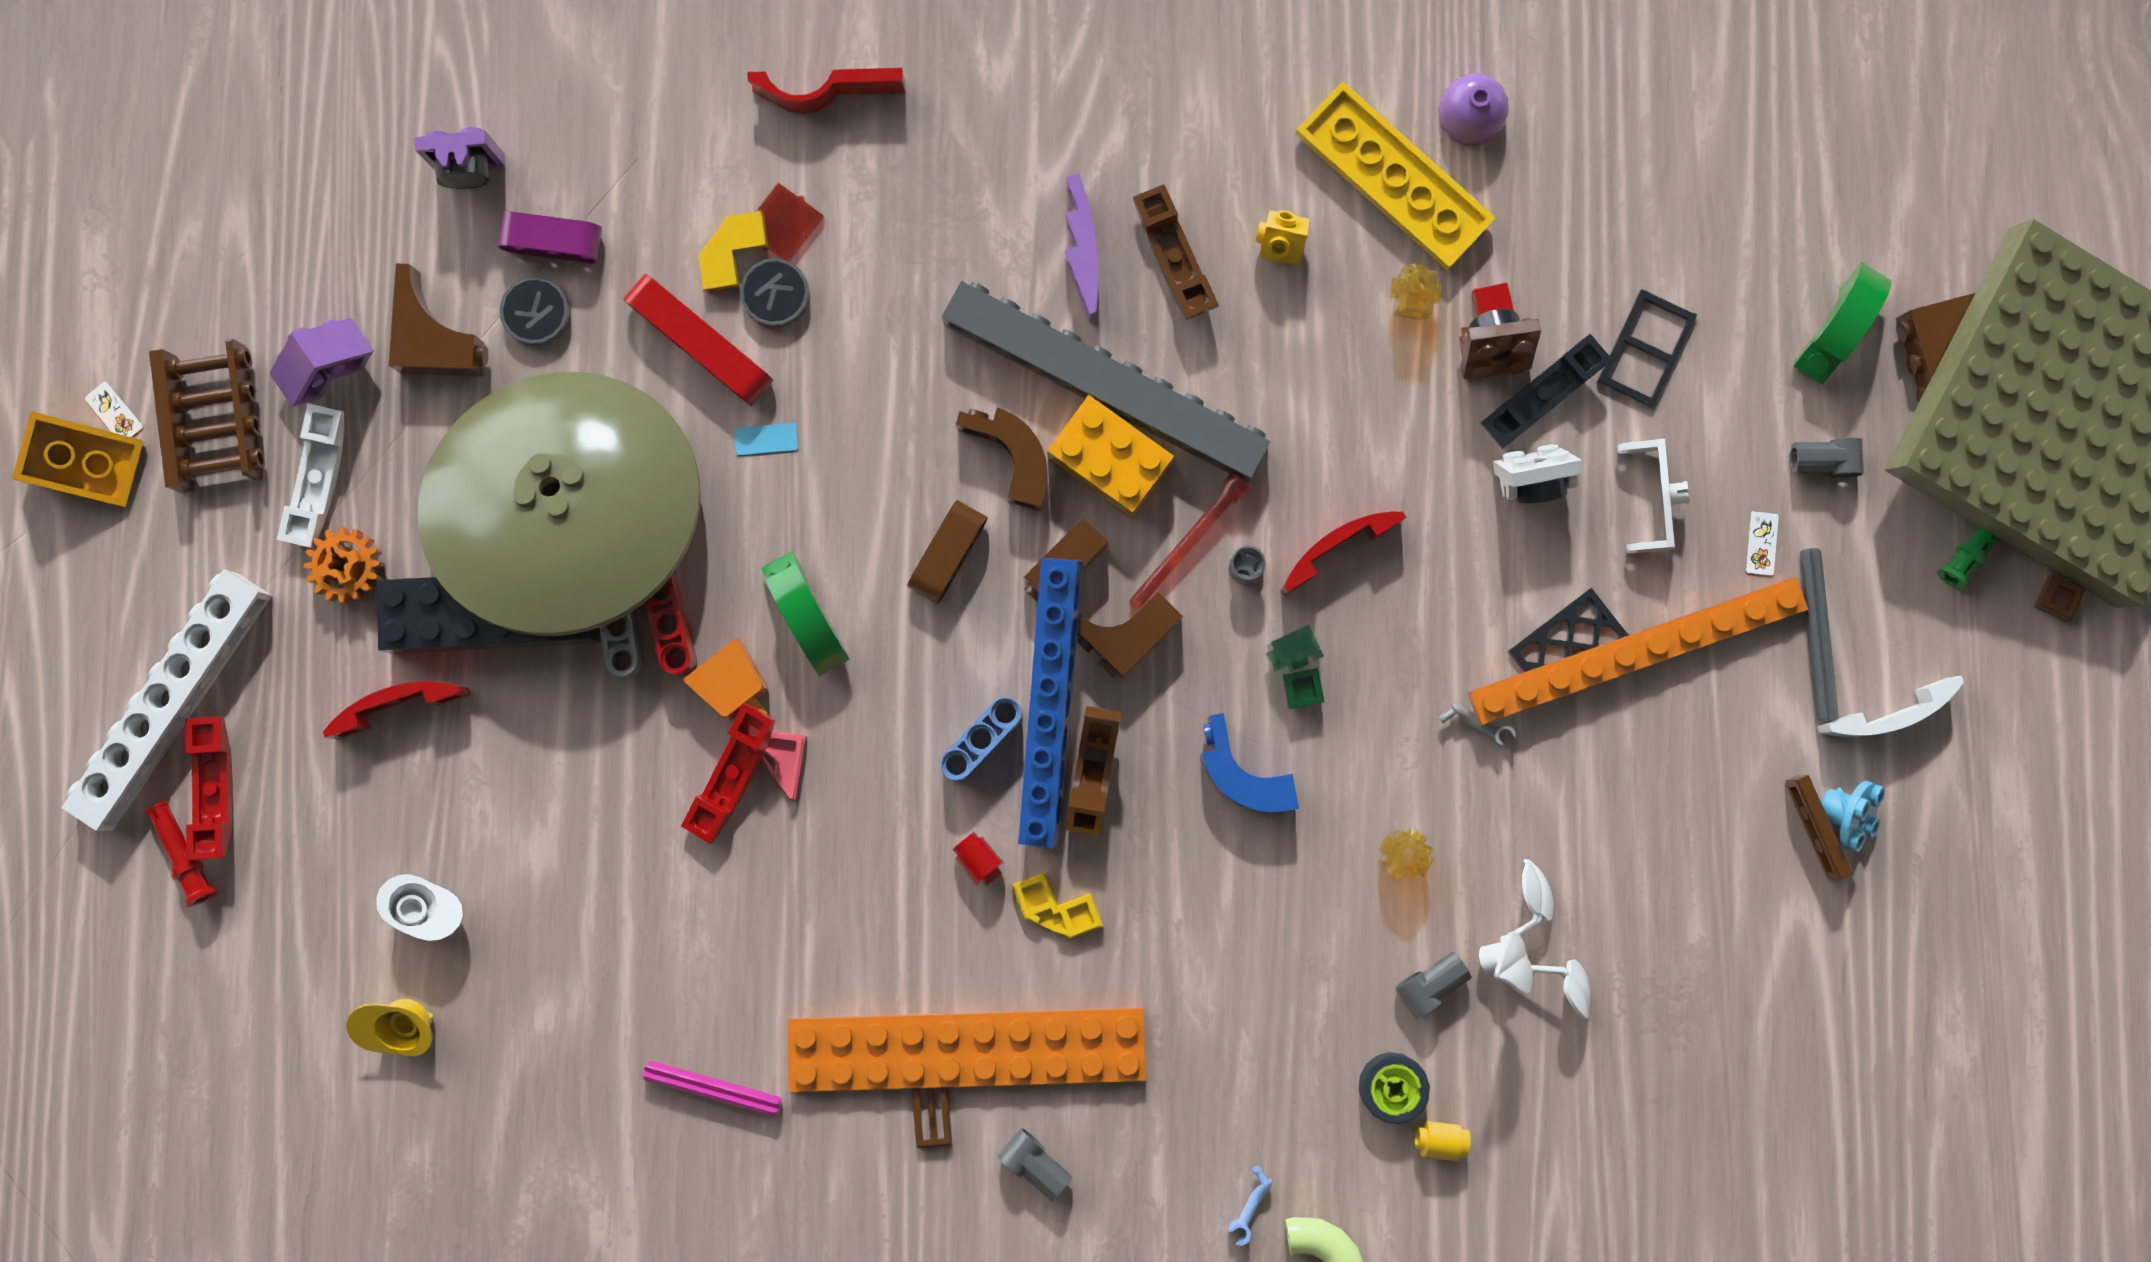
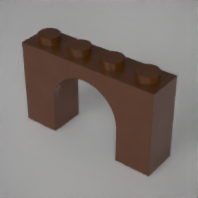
M1975 293L1912 309L1896 318L1898 322L1896 326L1897 336L1904 343L1908 355L1906 359L1909 373L1915 377L1918 387L1916 393L1918 404Z
M1082 518L1043 558L1084 561V571L1108 547V542ZM1041 560L1023 577L1024 581L1028 584L1024 590L1037 603ZM1159 592L1130 620L1118 626L1103 627L1093 624L1079 612L1077 643L1087 653L1093 649L1102 658L1099 665L1111 677L1118 674L1123 679L1182 620L1183 615Z

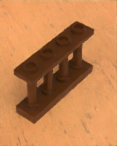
M235 339L225 340L227 354L180 361L177 356L164 349L149 351L166 488L180 493L194 491L193 480L196 479V476L241 469L243 476L250 479L260 480L263 478L262 469L265 467L263 452L259 449L257 437L261 433V426L258 417L254 413L253 405L257 395L255 386L250 381L249 368L252 367V357L249 349ZM229 368L230 388L187 395L182 392L181 379L184 375ZM233 401L235 421L196 428H188L186 426L185 413L188 411V408ZM237 435L239 455L193 462L190 459L189 446L192 445V442Z

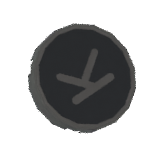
M780 258L764 259L753 265L743 277L740 287L741 302L748 315L760 325L767 327L776 326L777 328L786 327L796 322L803 315L809 303V284L801 269L790 261Z
M539 276L522 278L513 283L503 294L500 304L501 322L506 331L520 343L538 346L547 345L557 340L567 329L570 320V302L564 291L551 280Z

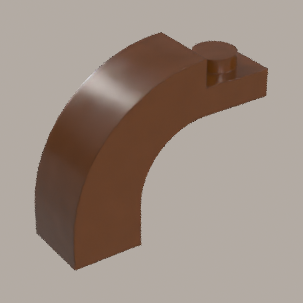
M998 407L993 420H989V415L979 410L969 409L968 413L959 411L956 421L958 431L994 441L1003 446L1012 457L1014 474L1007 495L1008 502L1042 512L1048 488V470L1043 448L1034 432L1020 418Z
M1086 706L1065 830L1100 836L1121 719V712Z

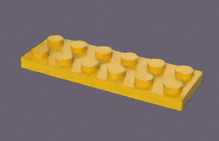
M1344 81L1296 130L1295 135L1447 271L1496 219L1494 215Z

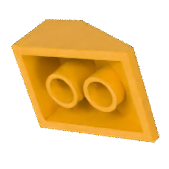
M30 411L12 479L126 507L144 440Z

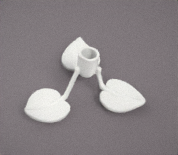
M1524 859L1522 860L1525 863L1522 889L1526 904L1534 914L1533 919L1506 936H1501L1500 943L1482 946L1479 951L1481 966L1486 974H1494L1495 978L1508 983L1521 994L1531 992L1533 972L1560 974L1565 979L1564 992L1570 1005L1582 1019L1589 1020L1591 1005L1590 984L1584 968L1578 961H1568L1566 969L1564 967L1531 965L1527 959L1525 944L1520 935L1540 924L1542 919L1545 922L1551 921L1554 902L1551 888L1544 874L1533 862Z

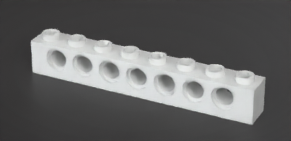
M225 569L211 580L207 595L201 603L192 608L188 615L189 621L183 630L170 640L168 644L169 650L162 661L156 663L149 671V680L145 686L130 699L127 705V712L121 721L116 722L110 728L107 734L108 740L102 749L93 754L87 763L88 769L83 777L68 790L66 795L68 799L61 807L95 831H113L184 727L185 719L191 717L271 599V594L240 574ZM229 602L230 612L223 618L221 608L225 603ZM208 631L210 634V641L208 645L203 648L201 644V638L203 634ZM186 661H188L190 665L189 673L185 677H183L181 673L182 665ZM167 690L170 699L168 704L163 706L161 697ZM147 720L149 731L143 736L141 726ZM127 750L129 760L124 766L121 762V756ZM104 780L108 782L109 786L106 795H103L101 792V785Z

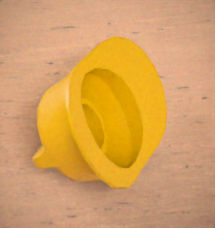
M399 999L389 1005H363L354 1009L348 1016L346 1029L352 1041L365 1050L377 1053L418 1056L424 1054L431 1046L433 1036L430 1025L433 1021V1014L427 1012L421 1004L411 999Z

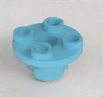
M1863 781L1852 795L1843 793L1841 787H1838L1837 790H1829L1823 795L1821 803L1832 828L1841 827L1840 843L1843 848L1859 852L1867 837L1873 839L1876 836L1880 827V819L1876 818V814L1885 796L1884 787L1878 786L1876 783Z

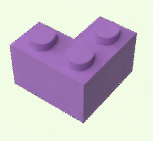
M352 318L340 321L329 320L318 327L310 329L299 328L290 333L284 348L277 355V360L269 374L293 407L322 398L334 378L362 371L374 350Z

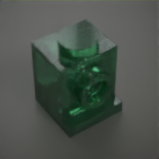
M1309 624L1270 642L1267 645L1270 651L1265 653L1274 672L1288 667L1291 673L1310 664L1307 659L1309 656L1312 657L1314 662L1324 657Z

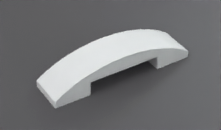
M307 404L300 438L305 439L291 505L284 506L277 540L313 548L315 545L313 540L319 537L326 520L338 478L344 438V412Z
M1962 676L1949 677L1918 688L1914 691L1919 704L1867 723L1863 713H1856L1817 726L1820 734L1857 737L1887 733L1910 726L1930 716L1947 703L1964 683Z

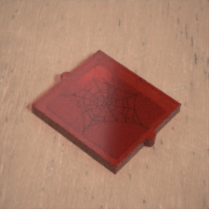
M778 182L757 209V211L764 213L768 247L762 249L764 251H771L780 259L791 261L824 218V215L806 203L802 195H795Z

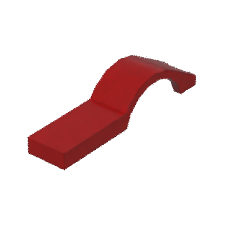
M902 67L832 69L828 80L818 90L806 95H791L779 90L770 81L766 71L747 72L748 83L752 84L753 93L789 112L801 114L820 111L832 103L837 95L906 93Z

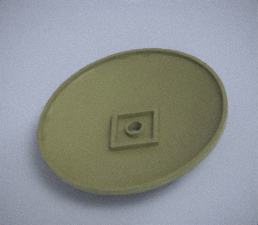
M557 372L529 377L509 384L480 400L466 411L441 439L431 456L420 487L418 500L420 541L430 568L440 584L456 602L483 621L505 630L534 636L570 635L593 630L629 614L644 604L659 591L680 565L692 541L699 517L701 491L698 467L691 446L674 418L661 404L638 388L615 378L585 372ZM553 482L560 484V489L554 496L547 497L543 495V489L547 484Z

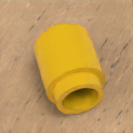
M1424 1121L1422 1128L1417 1127L1414 1142L1415 1148L1420 1150V1154L1424 1158L1457 1162L1460 1158L1467 1159L1470 1152L1471 1136L1469 1130L1462 1129L1460 1125Z

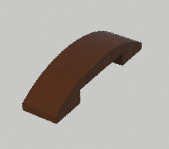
M1165 184L1133 196L1137 213L1152 251L1185 319L1188 320L1218 308L1219 304L1206 275L1202 274L1178 221V213Z

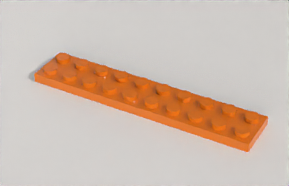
M1144 1007L787 1019L789 1092L1146 1081Z

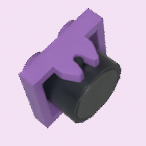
M466 127L461 129V132L449 134L443 131H430L426 133V136L414 137L415 151L435 170L436 182L443 187L470 189L487 185L490 182L489 168L505 166L504 152L485 130L477 127Z

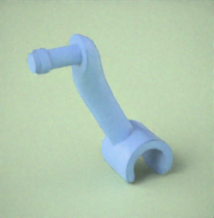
M1258 1165L1252 1168V1172L1257 1176L1261 1184L1249 1197L1239 1220L1233 1221L1228 1228L1229 1233L1233 1232L1236 1228L1245 1229V1235L1236 1242L1239 1246L1249 1242L1251 1237L1248 1228L1249 1222L1259 1203L1272 1186V1179H1267Z

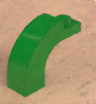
M1861 262L1840 288L1839 297L1833 310L1815 336L1795 359L1793 367L1823 385L1842 361L1845 362L1874 322L1889 294L1891 280Z
M791 551L762 567L766 577V584L780 612L818 676L850 660L840 637L817 601L794 553Z

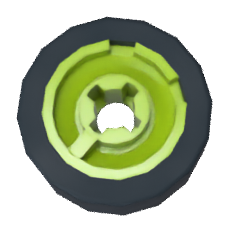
M1387 1052L1375 1056L1365 1065L1360 1074L1359 1092L1362 1102L1375 1117L1386 1123L1402 1124L1412 1121L1423 1112L1429 1101L1430 1085L1426 1073L1416 1061L1401 1053ZM1389 1081L1400 1084V1090L1397 1094H1390L1389 1087L1387 1086Z

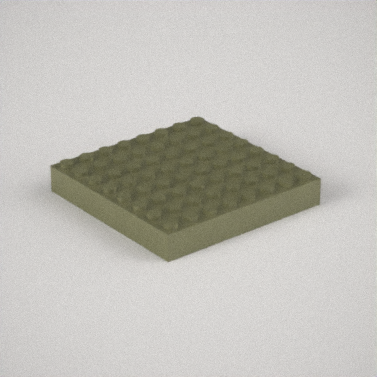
M2035 219L2009 228L1884 471L1982 529L1992 533L1997 538L2116 608L2143 606L2151 591V290Z

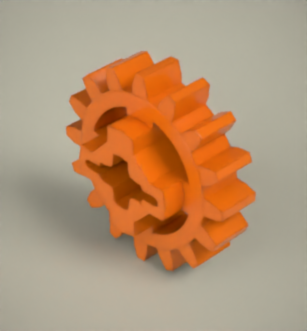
M339 527L338 535L331 530H326L325 541L318 538L313 540L317 549L315 551H306V554L313 558L312 562L303 564V568L312 570L313 574L309 575L306 581L312 584L318 583L313 590L316 594H325V599L335 602L339 599L340 603L349 604L351 597L354 600L362 601V591L364 590L370 593L375 592L371 583L373 580L383 579L380 575L376 574V570L384 568L385 563L376 561V557L380 556L383 552L379 548H371L375 542L373 538L369 536L363 538V532L353 529L350 533L349 529ZM344 543L355 544L360 550L350 551ZM338 580L344 588H336L329 581Z

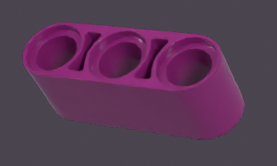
M508 211L504 212L502 216L498 248L514 254L582 263H596L602 227L587 221Z

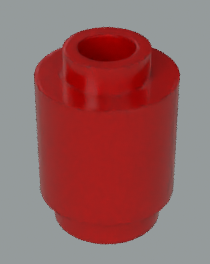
M975 832L968 835L952 849L957 855L956 861L976 885L983 882L987 886L1003 873L999 867L1004 862L984 837L979 838Z

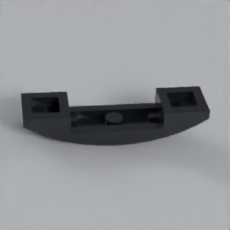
M1590 333L1480 423L1497 444L1504 449L1613 359Z

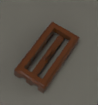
M940 1087L944 1138H938L934 1088H927L930 1139L926 1140L923 1137L920 1088H912L916 1148L949 1146L953 1144L948 1087Z

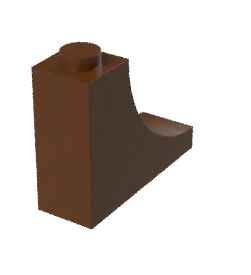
M396 263L389 366L403 374L482 376L483 366H486L488 363V348L484 345L485 343L475 334L457 332L441 325L432 315L425 302L421 287V273L410 264Z

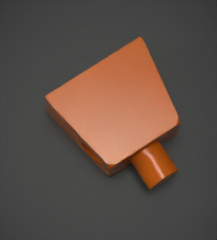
M738 638L732 640L683 679L692 690L725 719L731 720L740 711L743 703H748L768 715L757 699L769 689L746 645Z

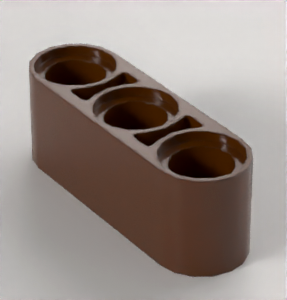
M956 500L911 575L907 587L939 604L982 532L988 516Z

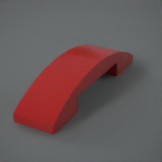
M1402 511L1371 514L1350 521L1331 531L1315 543L1297 562L1281 588L1282 593L1285 596L1317 575V571L1313 567L1312 562L1364 529L1373 541L1402 523L1407 518Z
M437 681L408 682L390 686L359 699L339 713L323 730L324 738L338 740L370 729L367 715L422 696L425 697L426 704L438 706L471 695L468 687Z
M743 703L728 732L731 738L703 793L695 797L681 824L682 828L709 844L714 842L732 816L758 769L769 743L775 719L750 704Z
M222 716L185 719V754L192 755V824L186 825V860L225 858L230 838L233 809L232 762L226 725Z

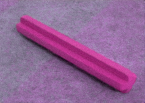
M655 1061L647 1062L643 1070L642 1079L644 1081L772 1117L778 1115L782 1104V1099L779 1096Z

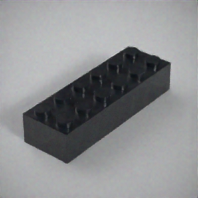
M436 577L376 580L378 651L390 654L601 643L599 627L585 632L560 636H534L499 628L467 611L455 601Z

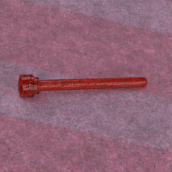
M1229 473L1221 483L1223 487L1219 490L1220 496L1129 600L1131 608L1140 609L1231 503L1236 504L1238 500L1243 501L1251 492V489L1235 474Z

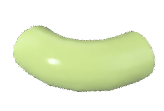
M1295 1217L1285 1219L1291 1256L1312 1254L1323 1262H1363L1358 1246L1341 1228L1319 1218Z

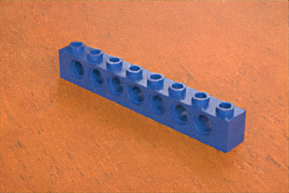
M1054 558L1041 559L1018 844L1054 848L1060 843L1084 561Z

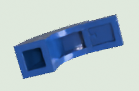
M1224 713L1210 715L1208 717L1209 724H1203L1206 745L1213 744L1214 751L1201 753L1200 756L1204 769L1214 786L1230 801L1253 811L1282 812L1299 809L1293 773L1262 778L1245 772L1232 756Z

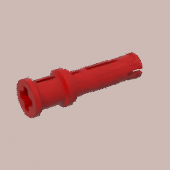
M162 801L153 805L155 809L148 807L145 812L149 816L173 866L171 877L174 881H178L186 897L184 900L185 906L193 907L213 898L218 892L215 887H210L202 870L205 867L203 861L186 860V840L169 807V802Z

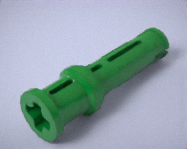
M1979 527L1968 542H1963L1956 547L1955 556L1946 566L1944 565L1937 571L1938 576L1949 586L1958 590H1964L1968 586V579L1974 571L1985 565L1987 562L1986 554L1999 538Z

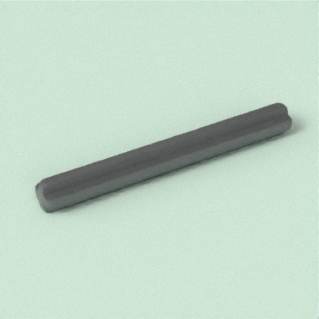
M1808 548L1800 551L1804 599L1808 606L1806 620L1816 716L1818 721H1835L1839 718L1822 551L1819 548Z

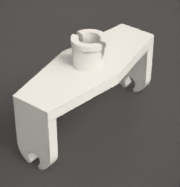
M1665 439L1617 445L1618 454L1659 451L1667 540L1626 545L1627 553L1675 549L1671 505L1689 504V495L1685 493L1688 492L1687 481L1669 484Z

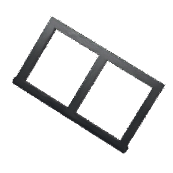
M1641 289L1609 354L1613 360L1603 367L1597 382L1637 400L1649 408H1654L1696 320L1697 314ZM1644 300L1687 320L1671 354L1628 335ZM1623 343L1667 363L1651 397L1608 377Z

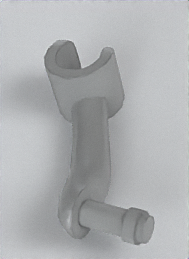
M1452 704V709L1439 717L1442 723H1446L1448 719L1457 714L1466 724L1492 736L1494 743L1501 747H1504V744L1499 739V733L1502 730H1506L1513 739H1516V732L1512 727H1495L1489 723L1479 726L1476 716L1458 704Z

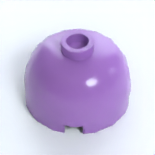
M1481 73L1464 75L1456 79L1445 90L1438 106L1439 123L1441 127L1444 126L1445 130L1449 133V137L1454 142L1465 146H1480L1494 138L1502 130L1509 111L1508 97L1503 86L1494 78Z

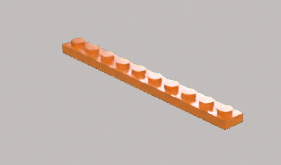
M1793 577L1467 692L1480 726L1808 610V606L1797 578Z

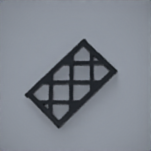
M1590 588L1509 649L1508 652L1521 669L1527 672L1532 670V668L1546 665L1544 664L1546 644L1565 646L1564 658L1571 656L1572 648L1589 650L1599 646L1601 626L1612 627L1619 636L1617 639L1629 636L1630 634L1624 630L1595 591ZM1590 599L1596 607L1595 619L1576 616L1577 607ZM1560 620L1569 621L1566 641L1547 638L1549 628ZM1575 622L1594 625L1592 644L1573 642ZM1531 642L1540 643L1537 663L1527 662L1519 652Z

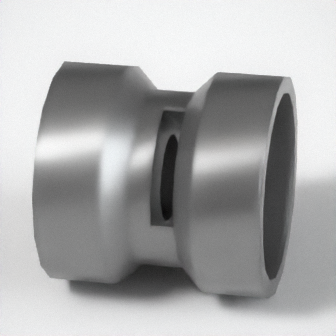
M1246 545L1238 548L1229 561L1228 569L1231 577L1241 584L1255 582L1265 569V556L1255 546Z

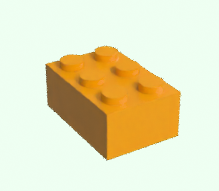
M1090 395L1087 396L1047 450L1049 460L1131 519L1172 465L1174 455Z

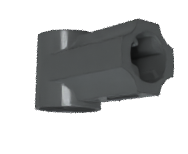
M1839 438L1829 442H1795L1791 444L1789 467H1791L1792 473H1830L1831 477L1837 478L1861 476L1864 474L1863 439Z
M1452 952L1424 972L1418 971L1399 983L1395 989L1415 1019H1418L1437 1008L1442 1003V998L1472 979V976L1463 961L1455 952Z
M1021 1128L997 1156L1009 1170L1019 1177H1025L1052 1202L1064 1190L1072 1176L1044 1152L1045 1148L1033 1135Z

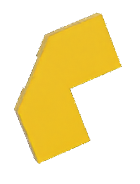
M762 211L731 215L725 218L698 255L703 290L708 292L740 286L735 252L768 247L764 213Z
M1046 872L1012 884L1023 916L1027 920L1069 939L1103 927L1091 892L1058 905Z

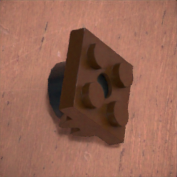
M1496 309L1477 316L1469 324V327H1462V336H1459L1462 354L1460 365L1462 378L1475 377L1483 379L1496 374H1519L1525 370H1531L1542 331L1539 319L1531 320V318L1520 321L1519 315L1515 311Z

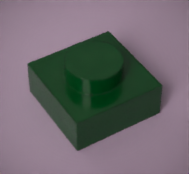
M1318 668L1282 675L1289 710L1325 702Z

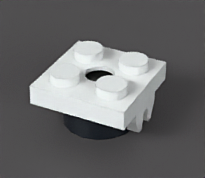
M1558 445L1540 446L1537 448L1536 453L1525 455L1523 451L1509 452L1503 454V459L1493 461L1494 474L1500 478L1503 497H1507V500L1514 499L1518 503H1542L1565 497L1568 494L1567 487L1569 489L1578 487V475L1583 474L1582 460L1570 454L1569 451L1559 448Z

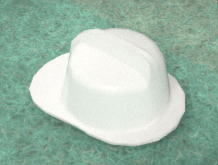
M398 875L389 879L380 888L376 898L377 911L387 924L397 931L421 940L436 941L452 935L459 927L463 917L462 905L454 894L413 875Z

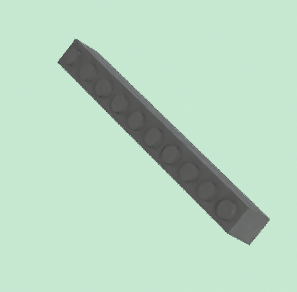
M963 281L960 282L942 315L944 326L1084 399L1090 395L1119 417L1249 484L1270 444V441L1265 439L1266 434L1251 425L1244 428L1234 422L1235 418L1231 414L1220 409L1213 412L1203 406L1204 401L1189 393L1183 396L1173 391V385L1164 379L1155 377L1152 380L1142 375L1143 370L1131 362L1124 361L1121 364L1111 359L1112 354L1100 346L1094 345L1093 348L1084 345L1080 342L1081 338L1069 330L1063 329L1062 333L1050 327L1051 323L1046 318L1035 313L1029 316L1019 311L1020 306L1004 297L1000 301L990 296V291L979 283L971 282L969 285Z

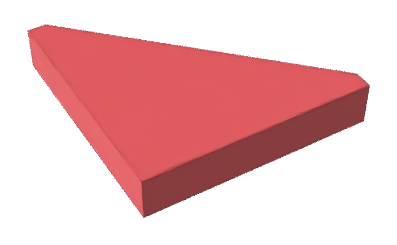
M772 731L761 761L777 780L790 800H797L807 736Z

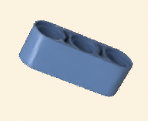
M1009 697L998 698L944 753L941 758L940 767L942 773L947 778L954 781L967 779L1009 736L1022 719V710L1017 701ZM1009 704L1015 708L1016 716L1010 723H1001L997 720L996 712L1001 705ZM978 730H987L992 738L990 745L985 749L975 748L972 743V736ZM955 755H962L967 762L966 770L960 775H953L948 770V761Z

